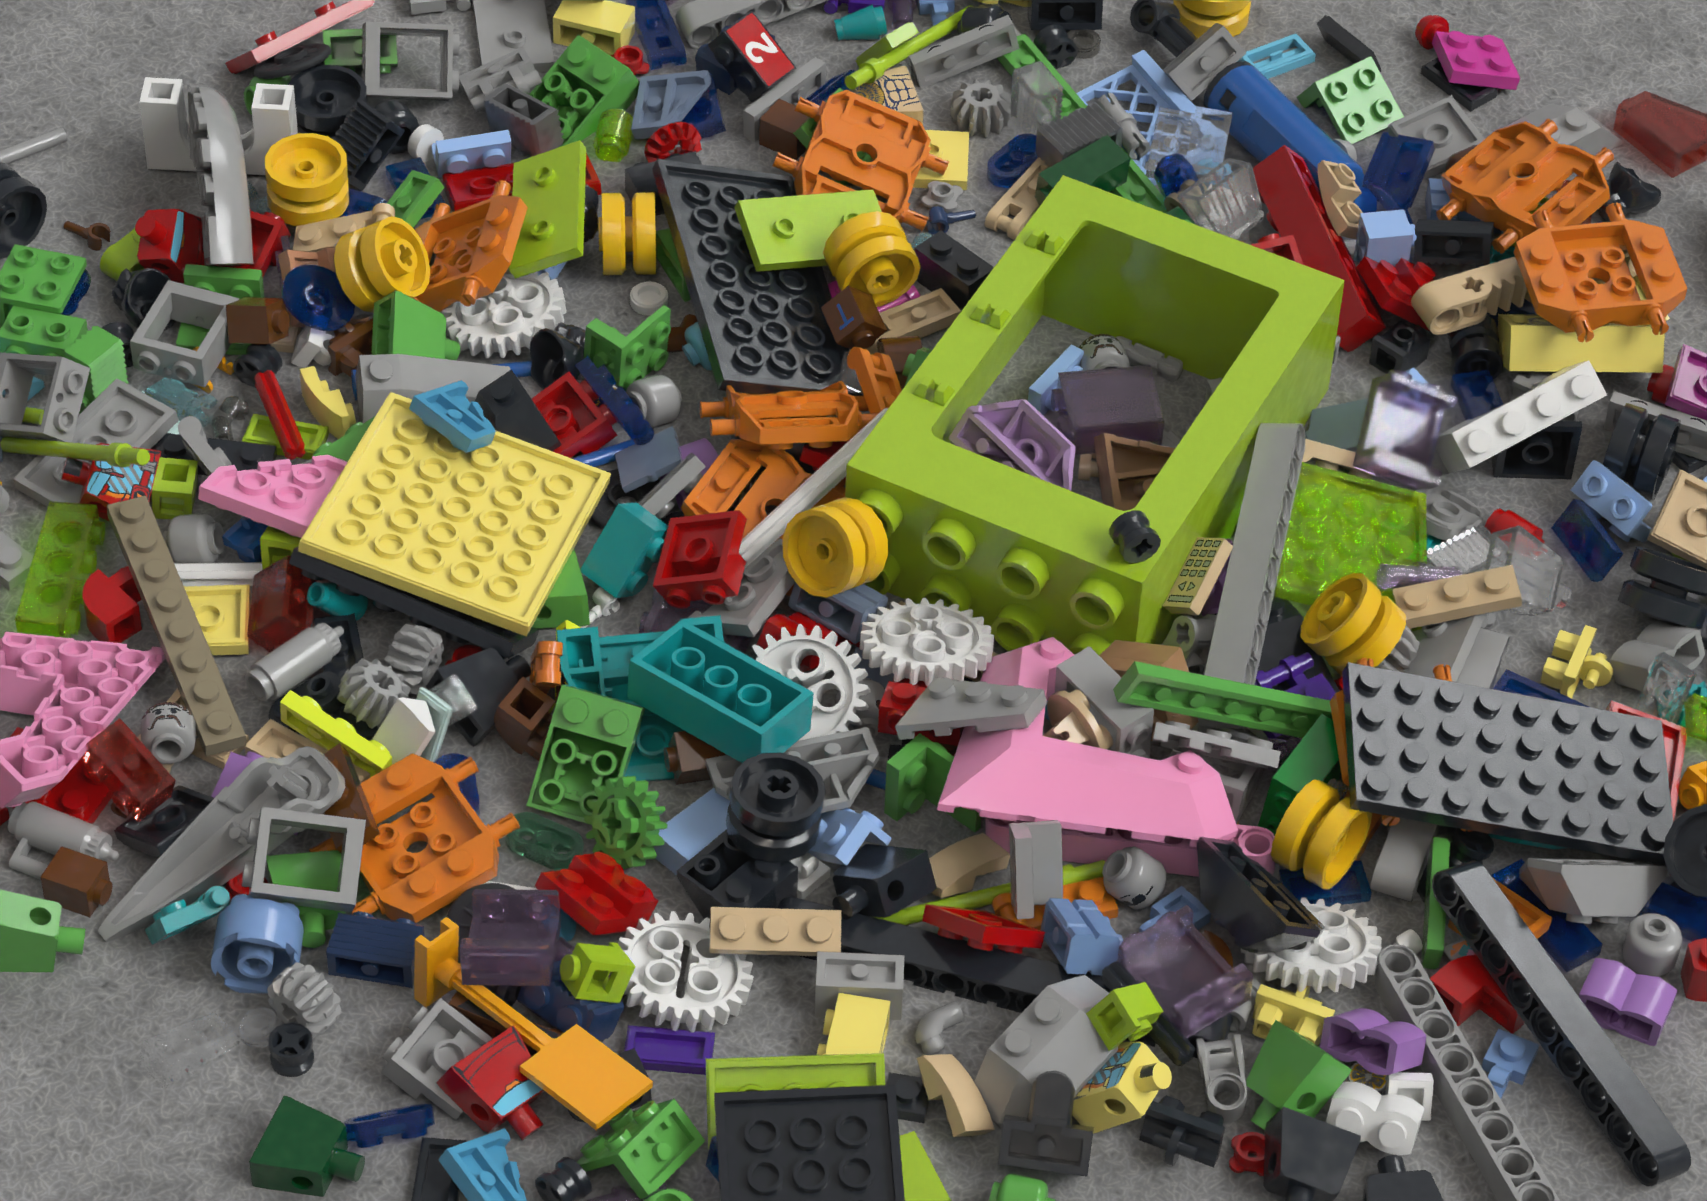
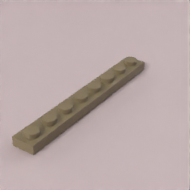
M142 496L107 505V516L185 707L193 714L196 723V734L205 756L246 746V734L147 497Z

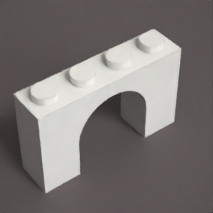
M145 77L139 104L147 169L203 171L197 170L192 159H190L189 118L185 108L182 79ZM256 84L251 107L253 128L241 135L247 174L265 175V155L270 147L282 138L298 134L294 85Z
M1590 361L1565 367L1533 384V389L1481 416L1466 420L1432 438L1431 441L1447 471L1453 473L1469 469L1607 396Z

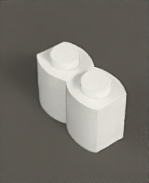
M1343 1082L1334 1093L1326 1123L1360 1135V1142L1368 1141L1372 1146L1385 1153L1408 1155L1411 1154L1425 1108L1417 1101L1406 1096L1396 1094L1382 1096L1375 1089L1365 1084Z

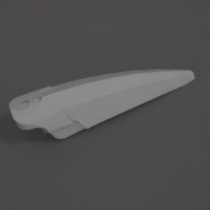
M309 746L298 748L283 758L260 757L255 759L229 787H224L211 803L140 878L105 918L98 929L99 934L105 941L111 942L154 923L153 915L160 912V909L182 899L185 900L186 905L195 902L209 888L222 886L243 872L245 860L253 861L255 845L247 844L250 818L258 819L261 807L323 814L341 798L345 789V778L324 754ZM271 824L267 854L294 833L302 832L306 828Z

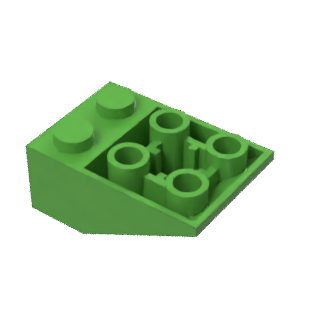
M577 35L541 79L542 83L537 85L529 95L559 110L557 115L560 118L558 121L561 122V133H563L562 138L564 139L561 146L579 140L582 141L624 113L636 99L640 82L629 67L585 38Z
M567 684L561 685L526 806L589 824L584 821V817L592 815L593 810L587 805V801L598 799L594 789L597 786H606V779L625 777L646 708Z

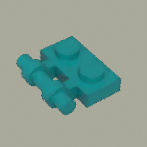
M213 886L200 895L195 903L189 906L182 899L160 909V912L153 915L155 922L145 929L151 944L154 945L215 917L230 904V894L222 886Z

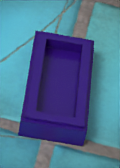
M628 1025L624 1051L635 1048L645 1070L706 1075L705 1058H713L715 1033L702 1031L691 1033L689 1030L677 1029V1031H673L667 1028Z

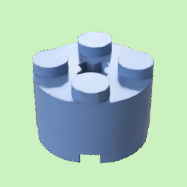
M246 894L233 897L230 905L221 911L217 919L211 958V969L215 976L218 972L225 978L224 985L239 993H268L267 988L273 983V979L296 962L300 963L304 927L299 918V909L291 903H279L268 899L253 898Z

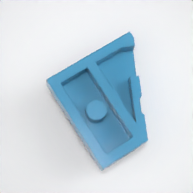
M462 380L415 395L409 409L419 416L425 425L436 429L449 439L455 448L468 453L491 445L496 431L490 421L484 417L479 403L471 401L470 404L466 397L469 387Z
M505 1128L447 1148L438 1159L468 1201H527L525 1192L519 1184L520 1174L517 1162L508 1160L505 1146L509 1143L510 1136Z

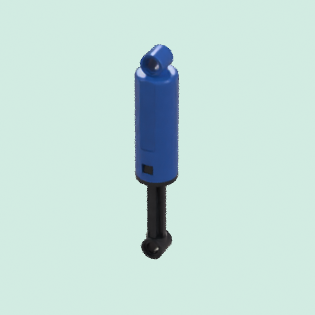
M1137 0L1133 5L1130 21L1134 30L1151 35L1155 40L1162 43L1176 58L1198 39L1180 22V13L1176 5L1161 0ZM1247 61L1235 62L1225 67L1214 77L1204 94L1203 105L1205 110L1254 158L1261 162L1280 147L1286 145L1303 157L1319 191L1318 164L1322 160L1338 164L1343 163L1354 172L1356 177L1354 181L1362 192L1353 203L1363 213L1376 212V195L1369 188L1362 187L1364 173L1361 166L1255 66Z

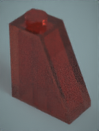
M1647 91L1632 98H1627L1618 104L1613 130L1671 178L1707 161L1706 113Z

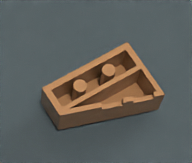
M1102 433L1093 437L1103 504L1122 511L1135 508L1175 448L1156 445L1142 440L1136 441L1117 437L1108 433Z

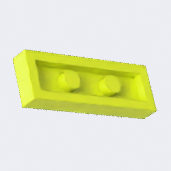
M290 690L280 701V715L283 723L328 751L340 743L349 752L353 764L369 772L370 777L392 765V756L384 745L376 740H366L357 734L354 727L342 718L334 719L322 711L321 706L311 697H301Z

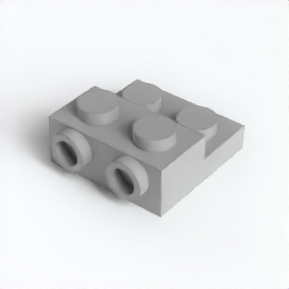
M440 998L430 1011L423 1006L407 1026L413 1032L405 1041L398 1036L382 1056L388 1063L381 1073L417 1100L422 1093L457 1120L463 1110L436 1082L451 1066L493 1038Z

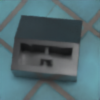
M727 829L677 870L679 881L703 919L706 917L710 918L711 907L777 909L782 899L788 897L797 898V866L790 861L767 862L750 857L735 846L728 837Z

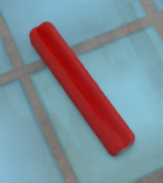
M270 370L264 373L258 372L254 377L256 381L255 386L285 457L290 460H294L296 457L302 458L306 453L304 449L305 444L274 372Z

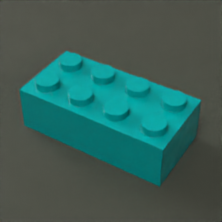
M680 620L629 660L628 699L741 763L762 753H784L811 730L814 692L684 620Z

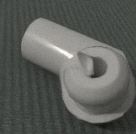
M953 1001L924 1015L919 1021L915 1041L916 1044L920 1043L922 1052L925 1055H931L944 1049L945 1042L941 1038L940 1033L964 1020L963 1012L958 1003Z

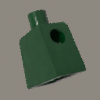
M283 1096L249 1161L252 1186L323 1197L334 1176L357 1182L364 1169L365 1156L347 1151L346 1126L341 1121L291 1097Z

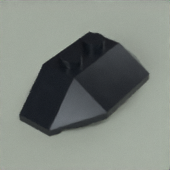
M1207 837L1199 838L1197 842L1201 903L1214 916L1213 920L1215 923L1226 928L1235 938L1237 946L1252 953H1257L1259 950L1280 952L1322 935L1325 926L1277 878L1258 862L1248 858L1242 852L1243 849L1234 841Z

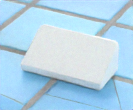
M403 697L398 698L372 740L378 741L388 749L392 756V765L412 753L421 756L435 734V728L426 701Z

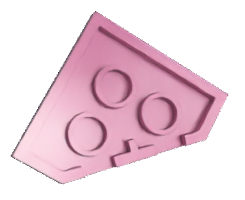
M330 455L312 456V463L292 465L290 459L258 462L257 469L237 471L235 465L220 466L199 486L198 499L215 505L219 509L234 512L250 518L254 522L263 523L282 530L291 536L302 538L347 462Z

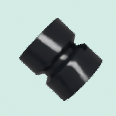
M1487 314L1485 319L1479 324L1448 333L1453 369L1456 377L1462 382H1490L1501 373L1504 363L1499 345V335L1496 322L1490 315Z

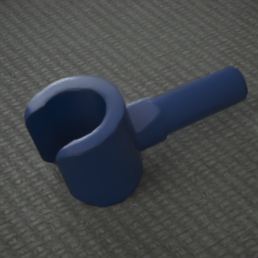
M935 206L929 211L930 220L926 223L930 235H934L940 230L946 233L950 223L973 219L976 217V213L974 210L946 213L944 208Z

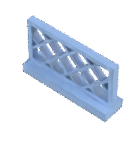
M1145 50L1132 55V65L1076 93L1087 106V101L1093 98H1100L1104 94L1108 101L1111 102L1107 97L1108 93H1113L1117 100L1131 102L1130 109L1125 110L1126 113H1131L1137 122L1151 123L1148 132L1140 131L1149 142L1150 147L1152 143L1170 145L1168 154L1148 151L1141 158L1134 150L1137 159L1132 160L1154 186L1186 171L1205 159L1223 160L1221 134ZM1129 80H1132L1137 85L1135 92L1117 90L1119 85ZM1138 103L1154 104L1156 107L1154 113L1136 111ZM1157 124L1172 125L1175 128L1174 134L1155 133ZM1177 146L1192 147L1195 152L1187 156L1175 155ZM1146 162L1164 163L1162 169L1152 174H1149L1144 168Z

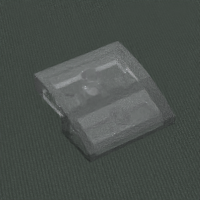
M1196 106L1195 113L1159 107L1146 176L1148 178L1170 181H1185L1188 179L1193 181L1220 180L1233 112Z

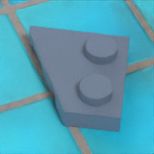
M708 70L641 77L631 127L634 138H650L659 128L670 123L681 122L710 86L711 78Z

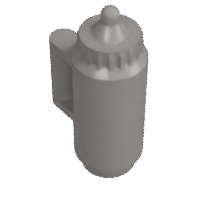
M319 623L314 627L306 628L251 665V671L245 675L250 691L260 701H266L269 698L277 699L331 662L333 656L341 650L339 637L343 635L344 629L341 626L332 629L326 623Z
M34 801L29 803L23 802V804L14 808L9 818L8 831L15 835L16 840L19 841L10 858L9 868L41 880L40 877L48 864L27 857L31 847L56 855L60 847L63 846L103 861L107 859L117 860L119 857V853L112 849V837L108 833L101 831L98 826Z

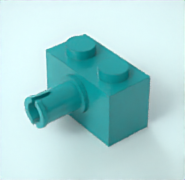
M637 502L618 504L580 569L581 573L615 598L638 594L648 581L649 576L647 573L652 564L659 562L668 525Z

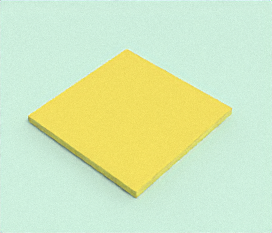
M390 392L299 541L298 552L527 637L609 484L611 473L496 431L491 445L465 453L455 448L450 440L436 429L425 425L422 419L409 409L412 399Z

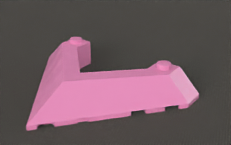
M5 632L3 638H0V710L33 715L34 722L30 727L26 726L20 735L0 740V807H17L23 804V802L41 798L61 782L166 659L162 648L152 647L151 650L141 651L129 649L127 644L93 640L87 642L74 640L73 638Z
M1051 637L993 656L991 663H987L986 670L983 671L980 681L987 682L988 684L1020 685L1026 688L1043 689L1046 701H1048L1050 696L1055 693L1057 665L1075 654L1068 650L1060 641ZM1045 707L1028 728L978 732L974 726L964 727L937 807V811L951 813L954 812L955 808L962 807L977 811L979 817L1014 822L1017 820L1028 822L1058 820L1064 829L1105 834L1106 828L1130 831V838L1163 843L1165 836L1190 839L1189 846L1197 847L1200 837L1230 840L1235 838L1238 832L1219 772L1192 750L1160 761L1042 736Z

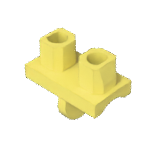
M1585 625L1581 636L1563 630L1559 631L1553 646L1552 656L1568 660L1569 663L1548 657L1540 681L1542 684L1560 690L1558 700L1570 703L1580 679L1584 681L1583 685L1588 689H1593L1595 686H1604L1610 682L1613 668L1606 660V655L1603 653L1591 655L1592 650L1590 646L1597 628Z
M1261 984L1256 993L1252 1033L1257 1037L1266 1039L1273 1023L1277 1020L1318 1046L1321 1043L1324 1018L1334 1016L1335 1010L1322 1006L1320 1001L1309 998L1311 986H1306L1302 992L1297 989L1295 993L1284 988L1277 990Z

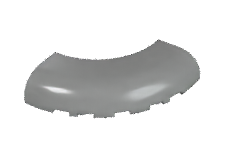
M187 84L190 159H192L197 170H203L197 171L199 200L201 206H208V212H205L201 217L204 266L254 264L247 172L235 111L225 96L214 88L198 84Z

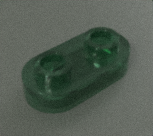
M532 812L515 814L514 816L520 828L505 836L506 846L512 852L555 871L568 869L574 855L584 854V842L578 832ZM530 836L532 838L530 840H525L521 837ZM559 852H567V854H558V853H559Z

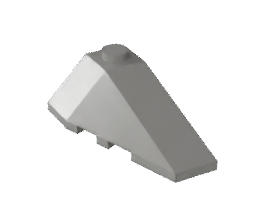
M404 354L359 355L355 380L360 422L365 423L376 416L390 392L413 399L415 395L461 380L469 387L466 397L471 404V401H475L481 389L510 371V367Z

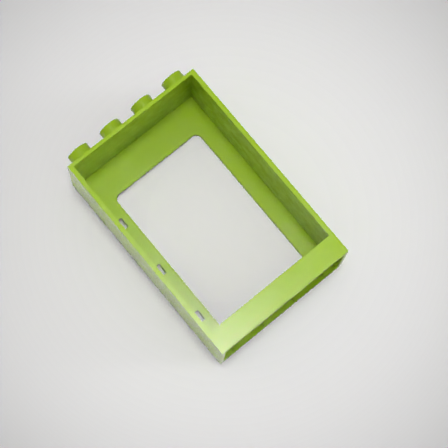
M1063 175L846 465L845 497L859 499L862 503L871 507L882 521L888 538V557L884 569L874 581L865 583V585L883 595L888 592L903 599L909 598L915 604H920L922 598H926L929 604L935 605L941 599L946 607H950L953 604L959 605L960 612L972 609V618L983 617V625L991 626V634L994 635L995 640L1008 651L1051 637L1060 641L1073 654H1077L1090 646L1100 655L1115 640L1161 645L1171 630L1174 620L1181 615L1171 614L1163 607V604L1197 537L1231 539L1236 531L1260 424L1300 423L1305 426L1311 417L1312 410L1317 408L1328 391L1345 280ZM1042 315L1093 335L1109 334L1114 337L1122 336L1132 340V345L1139 343L1164 353V358L1172 356L1181 360L1184 370L1210 380L1222 378V381L1137 506L1131 510L1122 511L951 444L948 439L966 409L970 406H977ZM1132 510L1144 512L1150 522V528L1154 529L1161 539L1157 552L1152 557L1139 563L1125 561L1119 551L1120 546L1115 544L1109 535V528L1113 521L1125 512Z

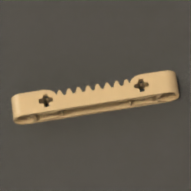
M1622 250L1625 254V261L1631 276H1637L1628 251ZM1515 257L1429 282L1415 292L1411 300V306L1432 334L1443 335L1479 324L1485 319L1487 312L1491 315H1496L1498 307L1509 311L1511 302L1518 307H1523L1524 298L1531 303L1532 301ZM1591 278V279H1593L1594 281H1596L1597 284H1604V283H1605V282H1604L1603 280H1601V279Z

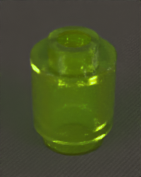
M608 109L600 115L593 141L595 154L600 160L620 162L628 154L633 137L631 130L633 117L628 112L622 109Z

